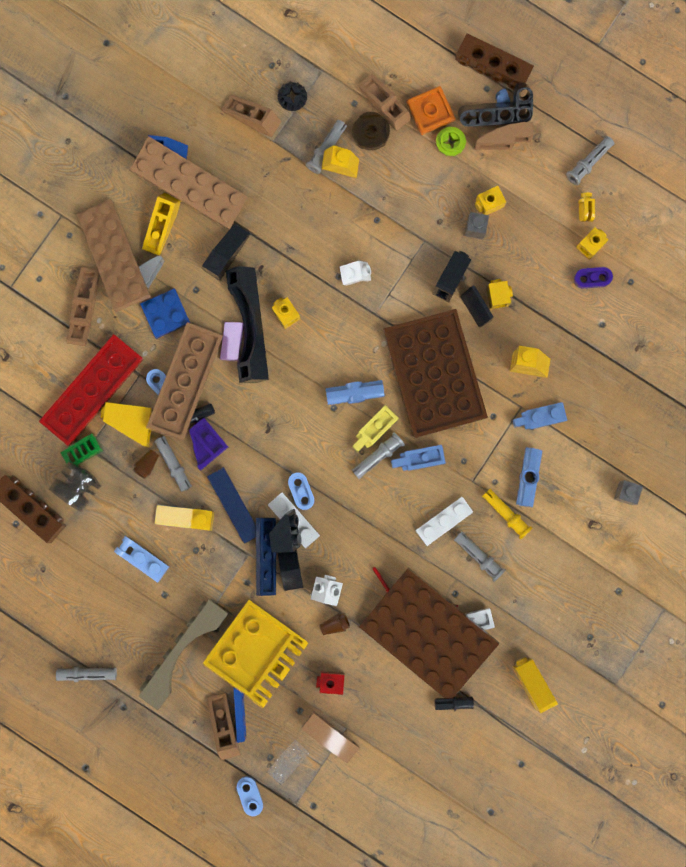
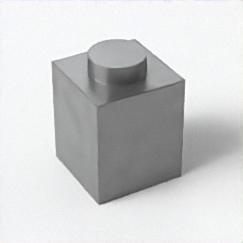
M470 212L465 236L484 239L489 215Z
M626 480L619 481L614 500L632 506L638 505L643 486Z

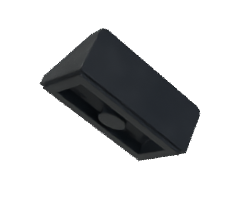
M473 285L461 295V299L478 327H482L491 322L494 316Z

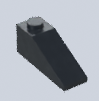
M234 224L211 251L202 265L203 270L220 281L251 234Z

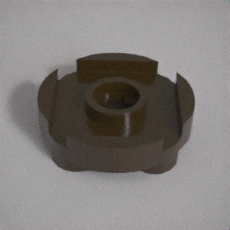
M377 112L363 113L353 124L352 134L354 141L359 148L371 151L384 147L390 135L388 121ZM369 127H372L373 130H376V133L369 135L366 131L369 130Z

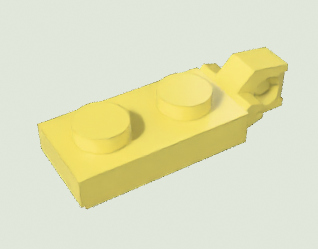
M385 405L358 432L356 437L359 440L353 445V448L357 452L364 446L369 448L399 418Z

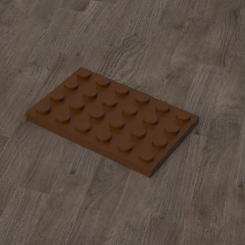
M457 309L383 328L414 439L488 418Z
M409 567L359 626V628L442 697L451 699L499 645V642Z

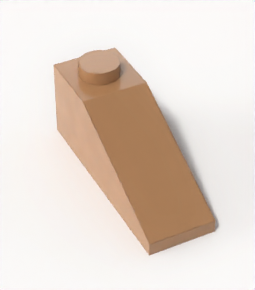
M234 95L229 96L221 109L229 116L270 137L274 135L282 122L272 109Z
M227 693L207 697L216 750L220 759L225 760L240 756Z

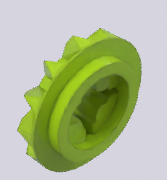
M456 127L442 129L436 138V146L439 152H442L445 156L454 157L459 153L461 154L466 145L464 133ZM449 135L452 141H457L453 144V148L450 147V144H446Z

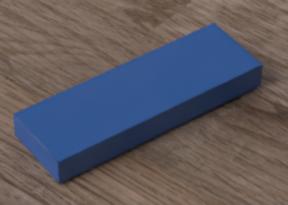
M234 688L237 743L246 740L244 694Z

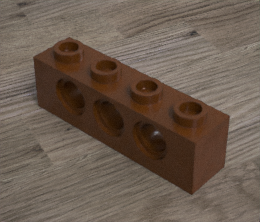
M468 33L458 49L455 59L462 66H469L479 74L490 76L495 82L507 84L512 90H514L518 83L527 82L534 65ZM473 54H479L481 58H474ZM495 62L498 66L493 67L489 63ZM506 70H512L515 74L510 75Z
M4 475L0 479V502L46 543H52L66 527L63 523L64 519L57 513L52 514L48 510L50 507L41 500L39 502L34 498L36 494L29 488L24 489L19 485L21 481L14 475L11 477ZM14 490H17L19 493L16 500L11 498V493ZM31 502L33 510L27 513L25 507ZM43 515L48 519L44 526L40 524V518Z

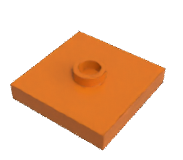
M441 86L406 100V104L421 135L456 120Z

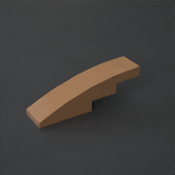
M85 267L80 269L73 296L74 304L69 319L70 327L66 338L67 344L86 347L99 284L100 273L98 269Z

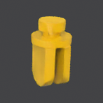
M590 192L581 193V198L583 199L578 200L579 220L581 222H586V220L593 222L595 219V199L592 198V193Z

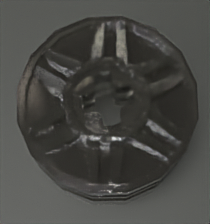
M68 462L66 467L72 471L71 474L62 470L61 473L67 479L63 481L56 478L49 487V490L71 507L83 512L89 504V500L84 494L88 493L95 496L96 492L90 486L92 485L100 489L102 485L89 471Z

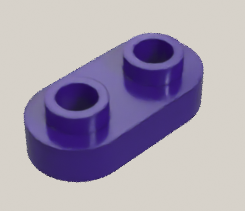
M606 267L584 268L575 274L574 283L581 289L606 287L611 283L613 274ZM599 275H603L605 280L601 281ZM580 277H585L586 282H582Z

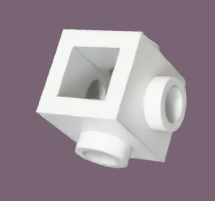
M325 575L324 578L316 577L311 600L337 606L343 583L336 582V577Z

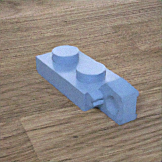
M563 402L527 410L521 413V418L512 420L514 428L524 426L525 430L568 421Z
M442 445L405 451L400 454L399 459L391 460L392 468L402 467L403 471L446 464Z

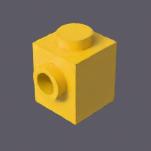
M499 186L479 194L475 202L478 212H482L484 215L491 214L503 208L506 204Z
M594 227L576 248L590 260L609 239L606 238L607 235L604 231Z
M502 279L490 281L491 283L486 287L490 310L509 307L511 304L510 297H513L512 287L508 286V282L502 281Z
M288 297L285 299L279 298L273 303L272 311L284 329L300 320L299 313Z

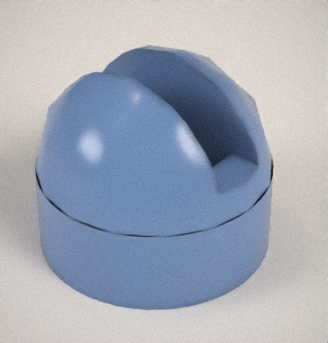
M506 88L497 92L495 97L497 103L510 102Z

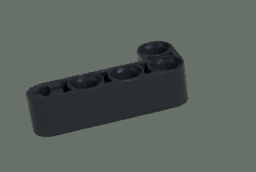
M518 83L513 90V102L464 105L458 110V118L462 125L467 127L528 122L533 116V91L528 84ZM522 90H527L525 96L519 97V93ZM521 109H527L526 114L519 115ZM503 110H509L506 116H500ZM483 112H490V115L487 118L481 117ZM466 113H469L470 115H468V118L465 119L464 117L466 116Z

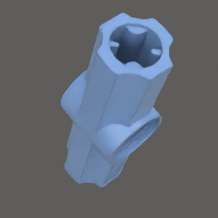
M382 380L366 383L352 382L345 384V386L325 388L328 405L346 402L353 404L364 402L367 399L385 397Z
M525 448L522 471L519 476L520 483L516 505L533 507L543 450ZM527 472H530L534 476V479L531 483L525 480V474Z

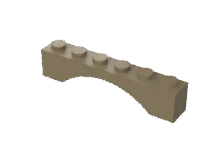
M212 599L208 602L204 600L198 608L200 611L196 618L193 616L186 625L188 627L187 631L184 634L181 632L174 641L177 643L173 650L169 648L163 656L165 661L161 666L157 664L151 672L153 675L149 682L146 680L139 690L142 692L139 697L156 710L161 708L172 692L173 670L182 651L198 636L217 630L228 616L229 612Z

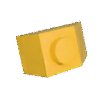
M334 145L324 150L322 169L357 178L359 158L351 150Z

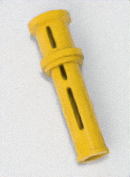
M491 488L482 496L508 522L507 527L512 528L519 535L520 540L533 529L532 526H528L521 519L520 514H515Z

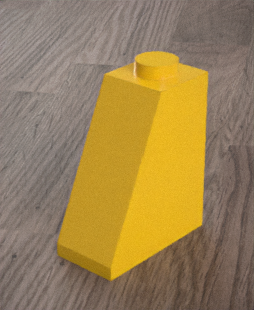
M519 345L513 352L510 372L548 378L551 359L540 349Z
M105 402V407L101 409L103 422L142 446L149 448L151 430L146 429L153 409Z
M523 657L517 660V665L513 666L534 709L539 713H543L558 705L533 659Z

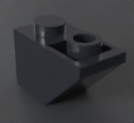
M291 509L284 514L270 532L272 553L294 552L300 547L299 518L296 515L295 509Z

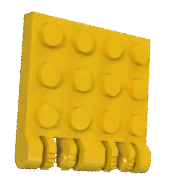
M248 600L202 664L250 698L255 704L264 708L268 701L258 694L256 690L267 698H271L272 693L262 687L261 683L265 680L273 688H278L279 683L268 676V673L283 681L290 669L278 659L281 658L285 663L293 666L295 664L293 659L283 652L287 648L294 655L300 656L302 652L298 648L304 650L308 642Z

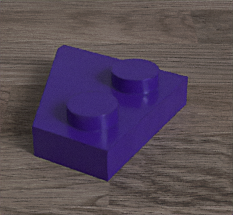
M205 418L189 429L197 466L200 471L229 448Z

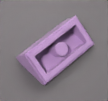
M225 322L220 360L239 361L243 323Z

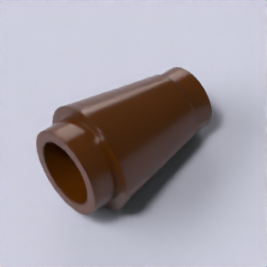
M150 449L134 464L133 471L146 479L147 476H150L159 455Z
M338 613L320 624V630L323 635L345 632L346 629L350 628L345 613Z

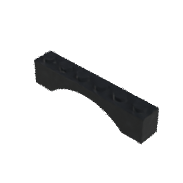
M237 266L226 270L228 290L239 307L244 325V346L237 363L239 383H259L269 380L256 270L253 267Z

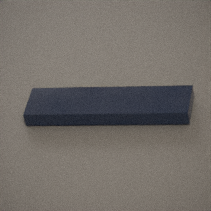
M223 467L207 476L243 543L245 544L256 538V524L225 468Z
M256 518V596L276 595V553H272L269 537L270 532L276 526V518Z

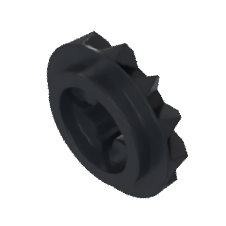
M290 81L287 84H283L278 90V102L285 110L297 111L306 104L307 92L305 87L300 85L299 82ZM291 90H293L295 95H298L295 96L294 103H292L290 97H287L290 95Z

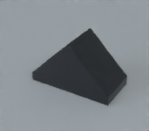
M297 550L294 552L278 553L284 591L304 588Z

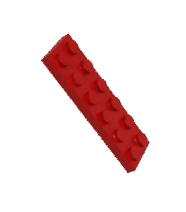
M113 334L39 422L67 446H70L102 409L105 402L109 401L144 359Z

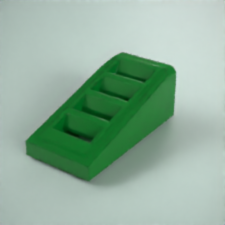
M92 433L60 453L68 468L72 469L104 450L95 434ZM88 442H91L94 450L91 451ZM83 445L85 446L88 452L86 455L81 448V446ZM75 449H78L80 455L82 456L81 458H78L77 454L74 451ZM70 452L75 459L73 463L68 456Z

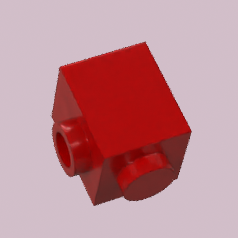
M321 671V676H317L316 688H320V693L343 695L345 674Z

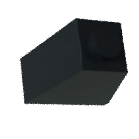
M454 251L434 288L433 295L448 303L450 302L472 260L468 254L462 251Z

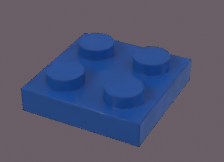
M175 288L140 303L156 339L185 327L187 322L190 323Z

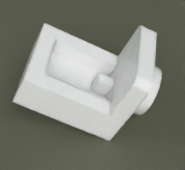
M356 261L340 266L343 285L347 286L360 281H371V268L367 262Z

